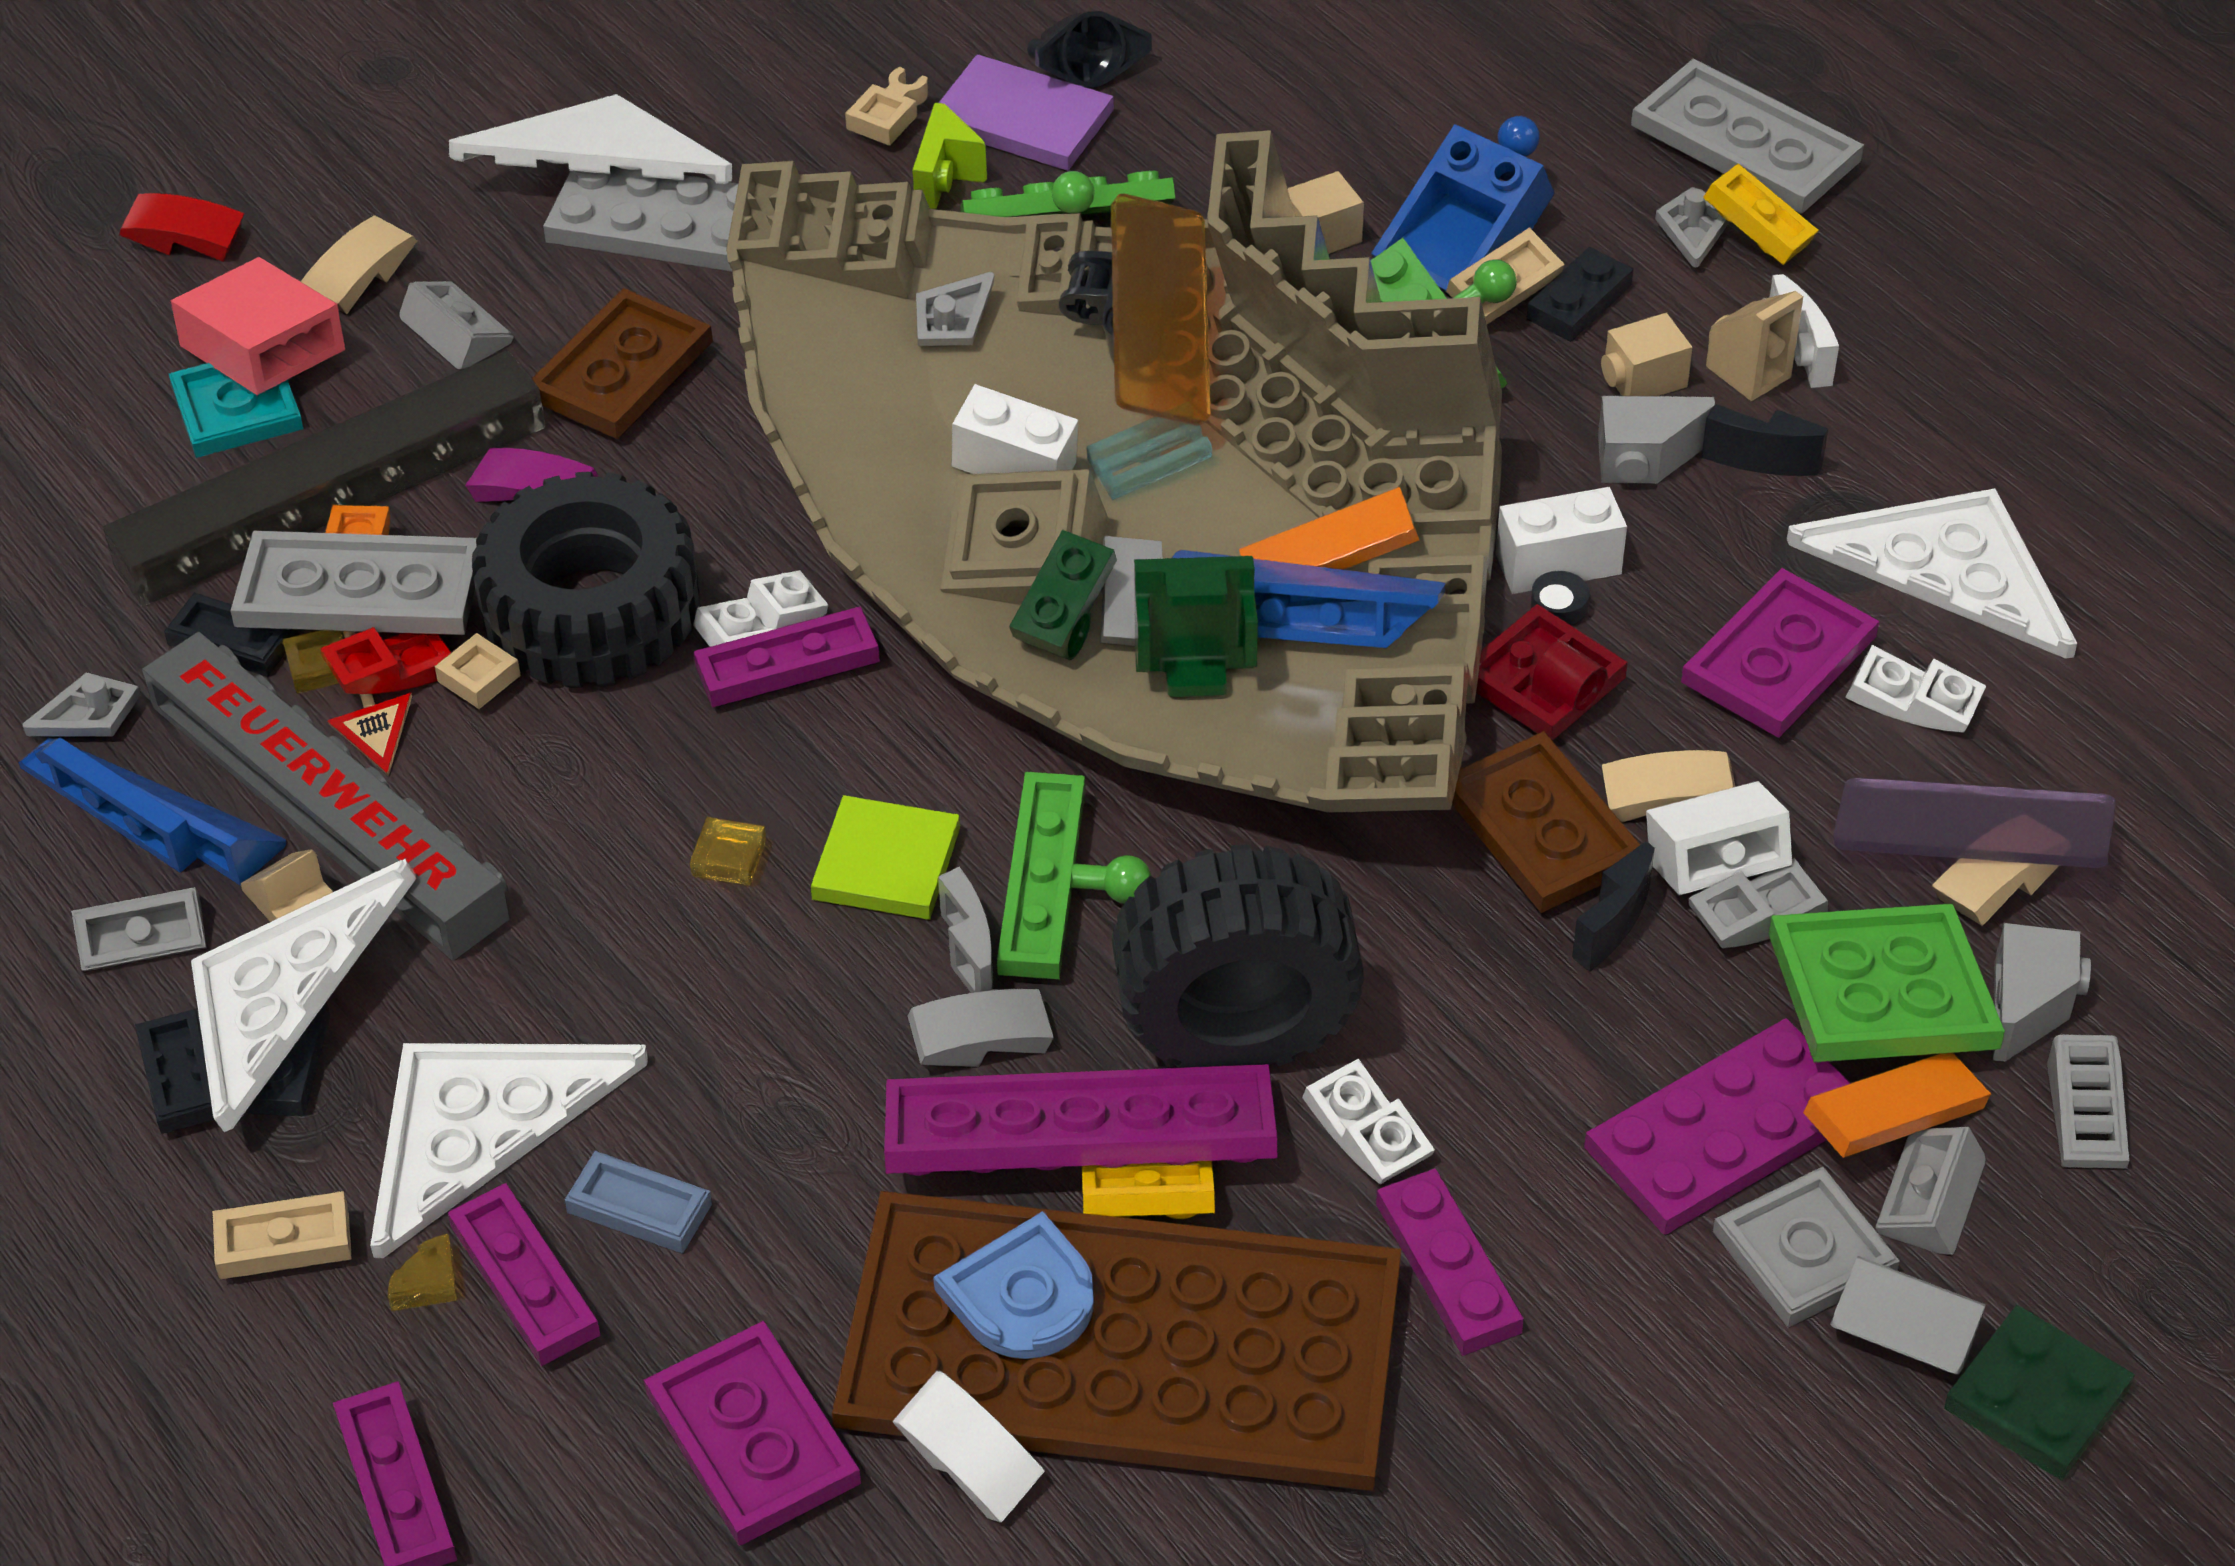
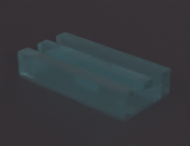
M1187 404L1086 446L1087 460L1112 500L1212 457V444L1207 436H1202V428L1197 420H1192L1191 410ZM1187 440L1190 441L1189 444L1160 456V452ZM1136 462L1141 463V465L1113 476L1112 474Z

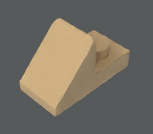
M312 849L291 853L240 883L242 891L270 922L333 893L322 879L317 855Z

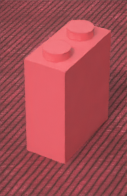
M257 257L171 300L180 346L204 362L210 363L215 369L256 395L345 350L338 305L261 257Z

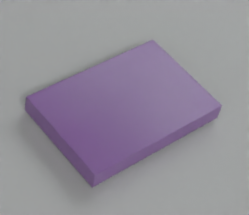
M978 54L939 102L946 104L982 138L985 145L1069 171L1114 111V96Z

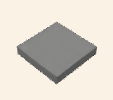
M1823 1166L1715 1218L1713 1233L1787 1328L1839 1303L1858 1256L1896 1271L1900 1262Z

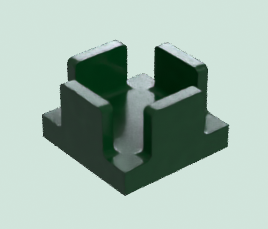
M1253 556L1134 559L1136 672H1165L1167 692L1171 697L1216 696L1227 693V669L1257 667L1258 619L1254 595L1255 568Z

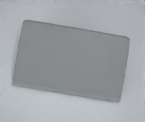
M452 281L414 282L408 286L399 316L401 320L455 368L466 369L512 343L514 336L511 335V332Z
M195 887L71 911L82 972L207 948L200 895Z
M1969 1127L1930 1128L1908 1135L1875 1227L1880 1235L1938 1254L1953 1255L1955 1253L1986 1160L1983 1150Z
M1858 1256L1830 1325L1940 1369L1959 1374L1967 1361L1986 1304Z

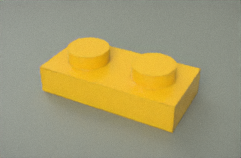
M1739 163L1714 181L1703 196L1707 202L1717 209L1724 219L1734 223L1753 239L1763 252L1773 256L1783 265L1807 247L1819 231Z
M1193 1161L1185 1165H1171L1167 1163L1127 1164L1118 1168H1108L1101 1165L1082 1166L1083 1213L1121 1218L1166 1215L1170 1218L1186 1219L1201 1213H1215L1212 1161Z

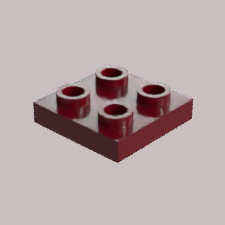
M1536 604L1481 650L1476 693L1539 734L1544 731L1553 741L1626 678L1628 662L1542 606Z

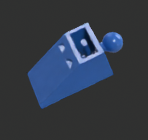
M1524 116L1511 117L1499 128L1497 144L1454 124L1372 251V257L1375 258L1401 238H1404L1440 290L1448 294L1446 290L1451 278L1528 228L1532 230L1555 194L1544 166L1527 158L1536 150L1539 144L1540 133L1537 125L1531 119Z

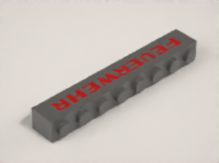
M198 631L142 668L152 706L158 713L357 881L400 860L406 859L415 872L416 880L393 911L452 961L510 920L504 894L507 891V884L501 873L491 863L484 862L481 864L467 852L461 840L452 831L446 829L442 832L428 820L423 809L413 799L406 798L403 800L393 792L378 770L371 766L364 768L352 758L349 750L339 738L334 735L330 737L325 736L314 726L308 714L298 705L290 707L280 699L267 679L261 675L254 677L241 667L237 657L225 645L217 647Z

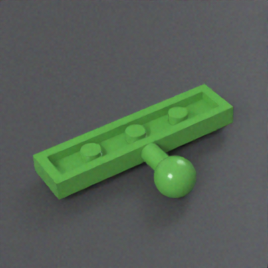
M1069 171L1060 175L1055 182H1042L1023 186L1024 194L1003 196L1002 188L972 191L971 200H963L960 211L998 217L1069 213L1090 215L1170 206L1175 200L1173 177L1159 179L1158 171L1131 173L1127 175L1128 182L1108 185L1107 177H1087L1081 172Z
M1401 238L1371 260L1382 302L1447 299L1404 238ZM1497 259L1488 260L1482 263L1476 270L1473 284L1453 298L1480 297L1481 303L1485 301L1490 303L1503 302L1516 289V273L1505 261ZM1497 368L1500 386L1502 389L1503 387L1508 385V383L1506 382V380Z
M1025 772L997 956L998 975L1060 979L1072 888L1105 890L1113 900L1125 904L1129 896L1134 897L1137 887L1151 876L1146 863L1140 858L1131 855L1119 856L1113 859L1107 866L1075 864L1085 797V776Z

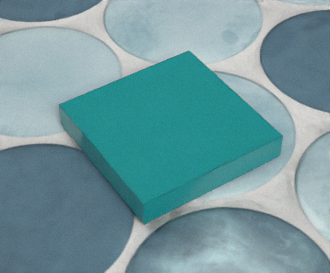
M210 363L168 374L196 458L304 429L288 380L256 395L215 369Z

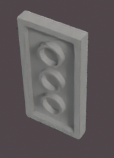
M1692 59L1638 104L1632 112L1631 126L1724 174L1739 163L1790 207L1801 214L1862 161L1864 144L1695 59Z
M610 166V174L570 171L543 226L545 241L553 244L732 271L728 263L726 249L738 183L728 182L720 184L716 183L713 179L684 175V180L650 178L642 176V169L626 170L616 166Z
M253 531L231 607L234 627L365 631L375 627L377 632L465 635L476 588L472 570V553L477 547V538Z

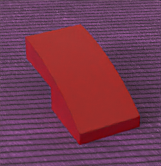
M159 193L138 194L121 227L119 235L169 256L175 243H178L224 262L241 227L244 213L213 202L187 196Z
M375 627L320 648L322 658L345 693L350 694L395 692L436 682L438 680L435 666L451 654L439 634L400 633L382 640Z

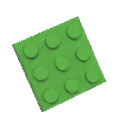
M1953 904L1771 916L1768 934L1814 1062L2001 1049L2005 1030Z

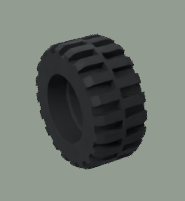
M575 472L576 478L561 480L559 475L544 479L543 486L536 489L527 486L518 491L513 497L514 502L511 504L503 502L490 516L491 523H485L476 539L477 547L472 553V570L483 629L487 632L488 641L516 658L519 663L520 672L525 673L529 669L531 677L548 684H551L554 679L560 680L565 687L582 688L583 683L597 682L598 687L615 685V679L628 675L631 680L645 674L647 665L652 662L657 666L660 665L674 652L673 645L679 647L692 630L691 624L694 622L697 608L700 606L698 596L700 593L690 527L686 518L678 512L677 506L662 493L656 495L654 488L639 480H635L633 484L628 483L623 475L607 473L606 477H593L592 472ZM604 569L623 573L622 576L607 584L587 589H564L550 585L566 575L584 570Z
M1231 845V851L1214 853L1213 848L1196 852L1195 859L1184 863L1177 859L1164 866L1159 877L1149 876L1137 887L1134 897L1129 896L1117 915L1118 922L1112 931V947L1123 1018L1127 1020V1027L1134 1038L1142 1045H1145V1048L1164 1061L1171 1057L1172 1062L1180 1068L1265 1065L1275 1062L1278 1066L1295 1061L1296 1054L1304 1050L1311 1053L1323 1046L1328 1033L1336 1035L1346 1024L1350 1017L1349 1014L1353 1013L1362 995L1361 986L1364 982V970L1351 905L1347 894L1341 890L1340 883L1324 868L1321 867L1319 869L1318 864L1298 853L1291 858L1282 848L1265 846L1263 851L1252 850L1249 845Z

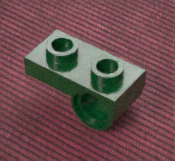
M1062 529L1009 626L1012 636L1017 640L1067 660L1074 659L1082 649L1089 633L1091 624L1090 610L1117 562L1114 549Z

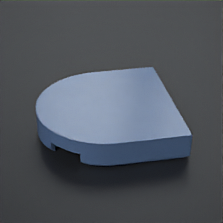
M1043 1211L933 1277L934 1290L973 1337L988 1349L1008 1357L1038 1358L1051 1355L1066 1348L1084 1332L1093 1313L1094 1288L1091 1271L1083 1257Z

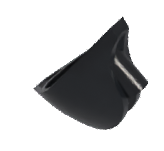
M1087 11L1070 15L1056 22L1041 34V39L1035 38L1029 42L1027 52L1031 58L1036 59V65L1045 71L1070 83L1092 88L1110 82L1151 52L1152 34L1108 13Z

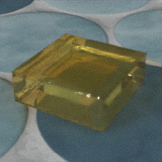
M320 630L283 639L296 694L339 684L322 658L320 648L342 640L341 631Z
M706 817L690 860L691 875L750 885L766 842L765 826Z

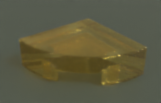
M449 1234L431 1238L417 1247L418 1252L410 1257L400 1269L394 1271L388 1286V1301L391 1311L457 1300L453 1254Z

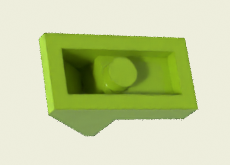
M934 103L912 170L914 190H923L930 209H937L942 192L950 191L953 179L974 182H986L987 180L986 146L984 141L943 103Z

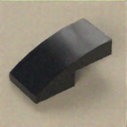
M1716 404L1706 420L1701 458L1722 465L1764 474L1815 476L1822 469L1829 428L1780 410H1776L1769 422L1766 423Z
M1647 841L1603 872L1599 903L1576 919L1572 958L1589 972L1603 962L1620 945L1631 931L1644 907L1650 888L1655 847Z

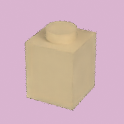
M1339 171L1287 188L1295 217L1318 215L1328 254L1362 243L1364 202Z
M1666 312L1608 330L1606 354L1601 359L1602 372L1606 382L1611 387L1615 386L1622 396L1664 395L1688 386L1693 347Z

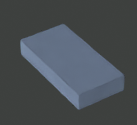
M594 1151L565 1198V1204L569 1214L683 1254L710 1209L712 1199L709 1190Z

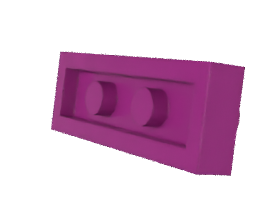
M861 606L694 651L695 666L712 707L880 662L878 644Z
M1436 1168L1377 1189L1376 1206L1461 1355L1464 1356L1522 1334L1524 1319Z
M506 1183L447 1212L452 1230L541 1366L600 1336L597 1319Z
M399 1381L333 1402L384 1566H443L457 1561L454 1546Z

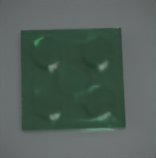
M2016 1304L1947 1394L1944 1409L2063 1481L2128 1393L2135 1374Z

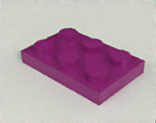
M1781 568L1683 666L1681 683L1780 738L1877 637L1880 621Z
M764 1321L644 1379L646 1395L739 1546L861 1484L859 1468Z

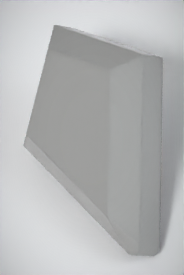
M1691 187L1656 210L1655 220L1692 267H1698L1725 230L1729 221L1724 219L1717 209L1703 198L1705 195L1703 190Z
M987 272L916 293L918 346L973 345L994 285V273Z
M86 672L23 723L26 736H114L141 696L139 687Z

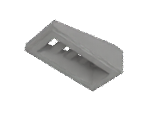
M2112 1035L2056 1036L2051 1046L2047 1068L2062 1167L2127 1168L2129 1164L2122 1066L2117 1037ZM2072 1086L2101 1087V1090H2072ZM2074 1111L2104 1112L2105 1115H2074ZM2076 1134H2108L2109 1140H2076Z

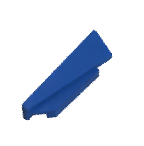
M1179 550L1171 558L1228 557V555ZM1253 559L1258 638L1387 648L1430 608L1433 609L1445 593L1444 582Z
M62 738L46 739L18 762L22 770L180 873L198 858L241 886L240 883L254 875L285 848L287 844L286 839L78 749Z

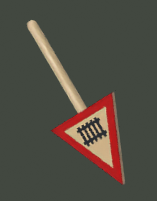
M343 631L345 638L356 634L355 631ZM408 693L375 704L372 694H360L363 709L327 720V722L389 776L412 694Z

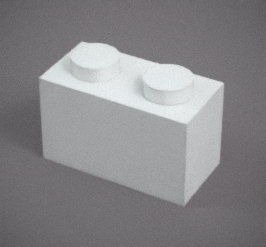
M974 384L952 424V467L972 474L1072 470L1076 464L1079 420Z
M1610 487L1504 505L1499 508L1496 556L1512 594L1532 591V586L1536 579L1552 571L1571 572L1581 577L1584 581L1621 575L1627 525Z
M1759 781L1646 810L1648 843L1655 847L1653 867L1678 895L1711 887L1740 871L1746 877L1792 865L1789 811Z

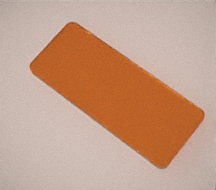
M1119 194L1111 203L1115 401L1124 410L1201 426L1211 415L1204 218L1199 212L1129 194Z

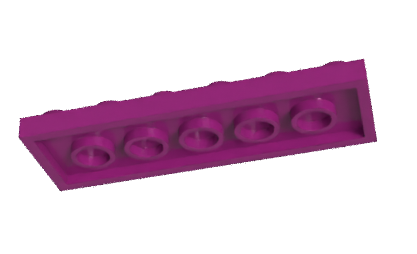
M1269 1064L886 1079L884 1147L886 1174L907 1173L919 1176L938 1171L963 1170L988 1173L997 1169L1037 1168L1040 1170H1056L1065 1166L1090 1165L1118 1168L1127 1164L1167 1163L1171 1165H1185L1193 1161L1217 1160L1247 1163L1256 1159L1277 1158V1130Z

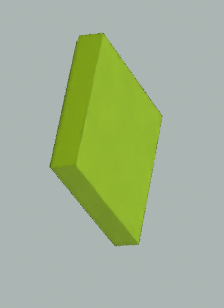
M843 795L811 883L812 900L930 920L939 894L938 876L946 873L960 831V815Z

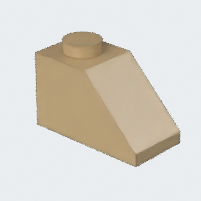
M1797 291L1762 299L1751 302L1731 315H1725L1718 319L1711 326L1709 333L1706 367L1750 401L1757 399L1790 379L1804 296Z

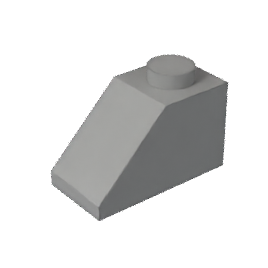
M1602 396L1598 430L1601 483H1659L1702 451L1706 420L1715 406L1714 397Z
M2004 923L1994 962V1006L2005 1032L2001 1049L1993 1050L1992 1060L2006 1062L2068 1021L2076 995H2087L2090 982L2091 960L2090 958L2080 957V931Z

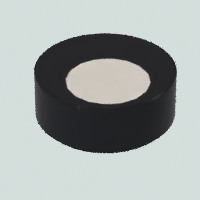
M1552 571L1538 577L1532 586L1531 608L1538 604L1569 625H1573L1581 621L1587 614L1590 596L1589 587L1581 577L1571 572Z

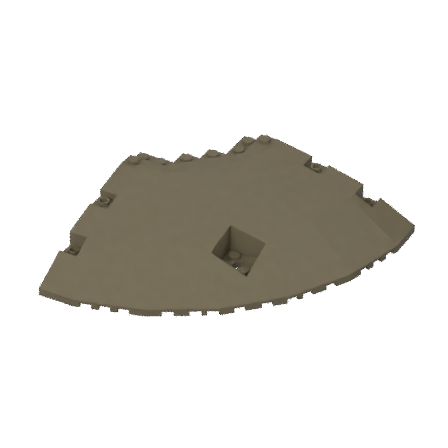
M1271 130L1217 134L1207 219L1170 221L1179 258V268L1159 353L1155 361L1148 367L1139 371H1126L1118 368L1112 362L1103 325L1077 323L1064 316L1059 309L1060 296L1068 289L1071 278L1068 272V264L1072 255L1080 251L1118 252L1123 228L1095 227L1093 221H1082L1080 213L998 217L930 209L923 190H912L909 182L857 185L851 171L799 175L794 161L742 164L726 251L728 263L733 272L734 287H732L734 303L739 312L741 327L738 328L740 343L745 353L747 369H744L749 403L830 559L952 677L1124 767L1324 812L1451 810L1467 739L1465 733L1466 703H1475L1485 626L1486 580L1491 579L1502 464V448L1499 440L1502 390L1480 297L1381 302L1370 257L1330 259L1318 215L1295 217ZM891 216V217H890L888 220H886V221L881 220V219L884 218V217ZM1057 247H1063L1057 252L1052 250ZM987 272L994 273V285L973 345L918 346L916 293ZM974 384L1078 419L1077 456L1073 469L972 474L952 467V424ZM1398 487L1401 488L1407 502L1419 541L1344 570L1445 583V593L1439 603L1433 609L1430 608L1409 626L1387 648L1257 637V667L1227 669V693L1216 696L1171 697L1167 692L1165 672H1136L1135 646L1100 643L1103 594L1100 593L1090 610L1091 624L1086 641L1078 655L1072 660H1067L1017 640L1012 636L1009 628L1062 529L1103 545L1104 536L1162 541L1163 559L1171 558L1179 550L1241 556L1240 548ZM1007 526L1027 527L1023 533L1017 536L1007 537L1001 535L1002 529ZM1457 589H1462L1466 591L1464 594L1449 595L1452 591Z

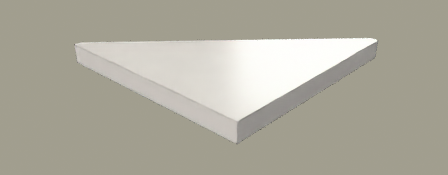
M617 94L449 140V157L455 161L465 162L467 159L478 156L491 155L495 156V163L497 165L537 168L538 159L554 164L568 163L570 171L610 174V166H616L626 170L642 169V176L650 178L684 180V172L705 174L720 184L732 181V164Z
M1995 488L1796 524L1788 528L1787 542L1789 546L2065 659L2072 658L2075 655L2077 642Z
M406 859L400 860L191 960L213 1118L224 1132L234 1128L414 883L416 875Z
M403 1043L371 1239L373 1257L385 1258L647 1066L646 1045Z

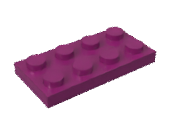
M1785 1018L1586 1132L1584 1148L1665 1236L1825 1142L1827 1139L1805 1116L1803 1111L1810 1097L1850 1083L1829 1061L1814 1062L1805 1036Z

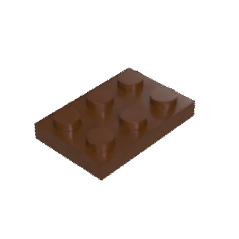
M623 288L526 383L528 398L530 401L618 439L713 342L712 327L707 323Z
M1544 731L1459 770L1452 805L1540 913L1601 886L1603 872L1640 846L1634 836Z

